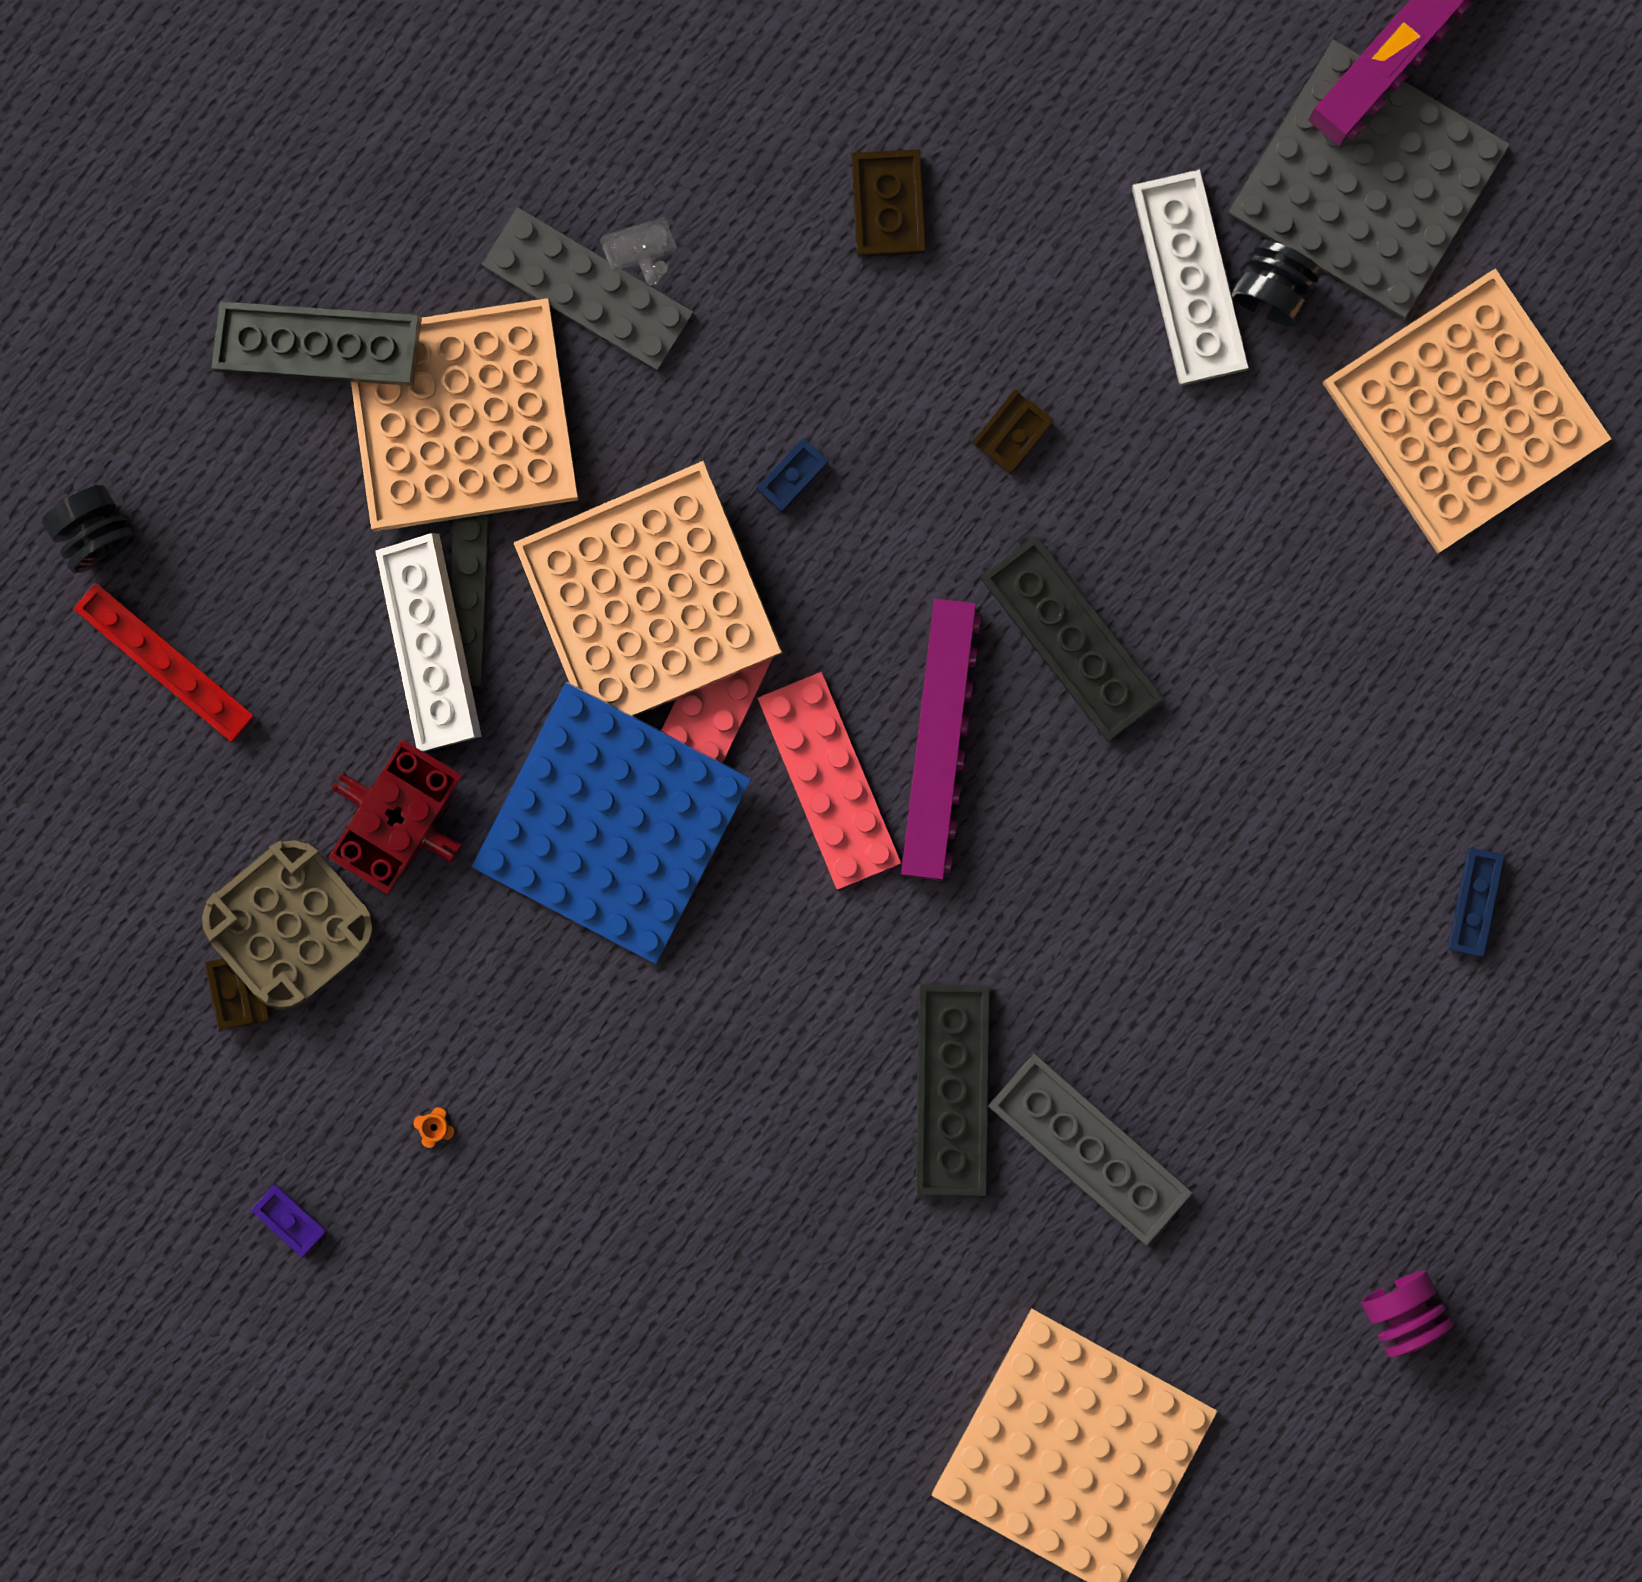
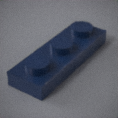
M1468 848L1447 950L1484 957L1504 859L1503 854Z

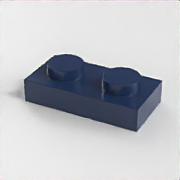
M802 438L756 487V490L782 513L822 471L829 461L806 439Z

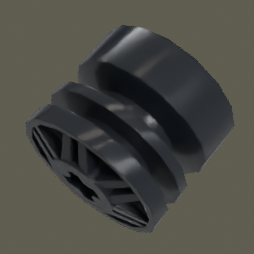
M1258 240L1253 250L1255 255L1251 256L1247 262L1250 269L1255 273L1243 272L1231 296L1243 308L1253 313L1260 300H1263L1273 305L1266 318L1267 320L1279 325L1295 327L1306 306L1305 300L1299 294H1312L1315 288L1313 283L1319 280L1322 270L1313 260L1295 249L1273 241Z
M95 485L71 495L49 510L42 518L41 522L52 541L55 543L68 541L62 547L60 554L63 558L69 559L67 565L74 574L82 573L107 563L126 549L136 537L129 527L124 528L127 521L122 515L108 518L115 511L117 505L104 485Z

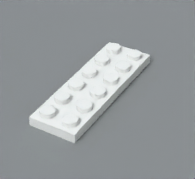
M1200 170L1133 185V195L1180 386L1247 371L1248 365Z
M431 533L376 550L416 748L423 752H428L482 737L440 535Z

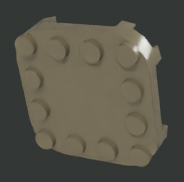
M295 840L279 841L271 845L268 851L216 894L214 892L206 901L202 915L203 930L210 944L260 1001L277 1010L295 1008L311 998L364 952L369 945L373 933L371 916L365 905L360 902L323 859L318 850L309 843L306 844Z

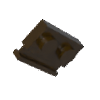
M1015 389L975 437L972 445L980 449L988 458L1011 475L1052 425L1054 419Z
M224 959L204 962L218 1032L269 1021L266 1004L250 991Z

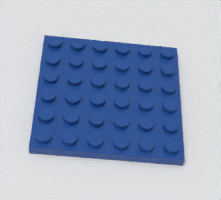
M566 682L472 868L656 964L752 778L579 687Z

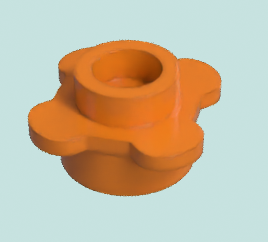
M441 1107L434 1108L432 1113L426 1116L419 1115L414 1119V1127L419 1129V1133L423 1137L422 1144L427 1148L434 1147L436 1142L442 1139L449 1140L454 1135V1128L448 1125L445 1118L446 1111ZM432 1124L437 1125L436 1131L431 1130Z

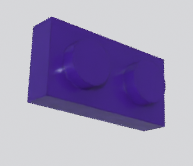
M274 1184L250 1210L301 1257H304L327 1232L319 1222L277 1184Z

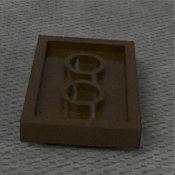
M920 149L851 153L857 257L925 254Z

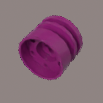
M1420 1270L1394 1281L1398 1289L1388 1294H1385L1383 1288H1380L1360 1302L1371 1324L1388 1322L1389 1325L1377 1335L1381 1342L1395 1338L1383 1348L1388 1357L1418 1351L1438 1340L1442 1334L1454 1325L1450 1316L1434 1319L1445 1311L1446 1307L1443 1303L1429 1306L1425 1303L1437 1292L1427 1270Z

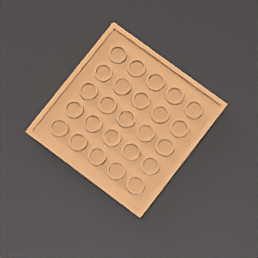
M1496 269L1487 273L1323 382V385L1437 553L1454 544L1611 440L1609 434Z
M548 298L422 317L414 386L351 382L370 524L373 532L578 500Z
M704 461L514 542L569 683L634 717L783 654Z
M1031 1308L931 1495L1087 1582H1126L1215 1417L1217 1410Z

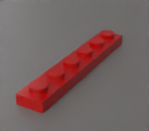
M97 583L90 588L73 608L230 742L233 743L255 718L245 707Z

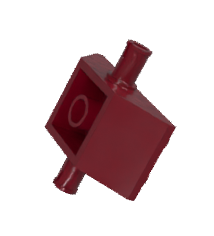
M403 739L373 786L368 788L348 776L347 773L342 772L338 780L348 785L349 789L335 782L332 791L357 805V812L328 858L386 894L392 891L424 847L447 860L448 863H451L456 856L445 850L444 847L447 846L458 853L462 844L436 830V824L448 807L462 775ZM403 809L401 816L405 818L402 824L395 823L392 827L390 825L392 819L389 817L390 813Z

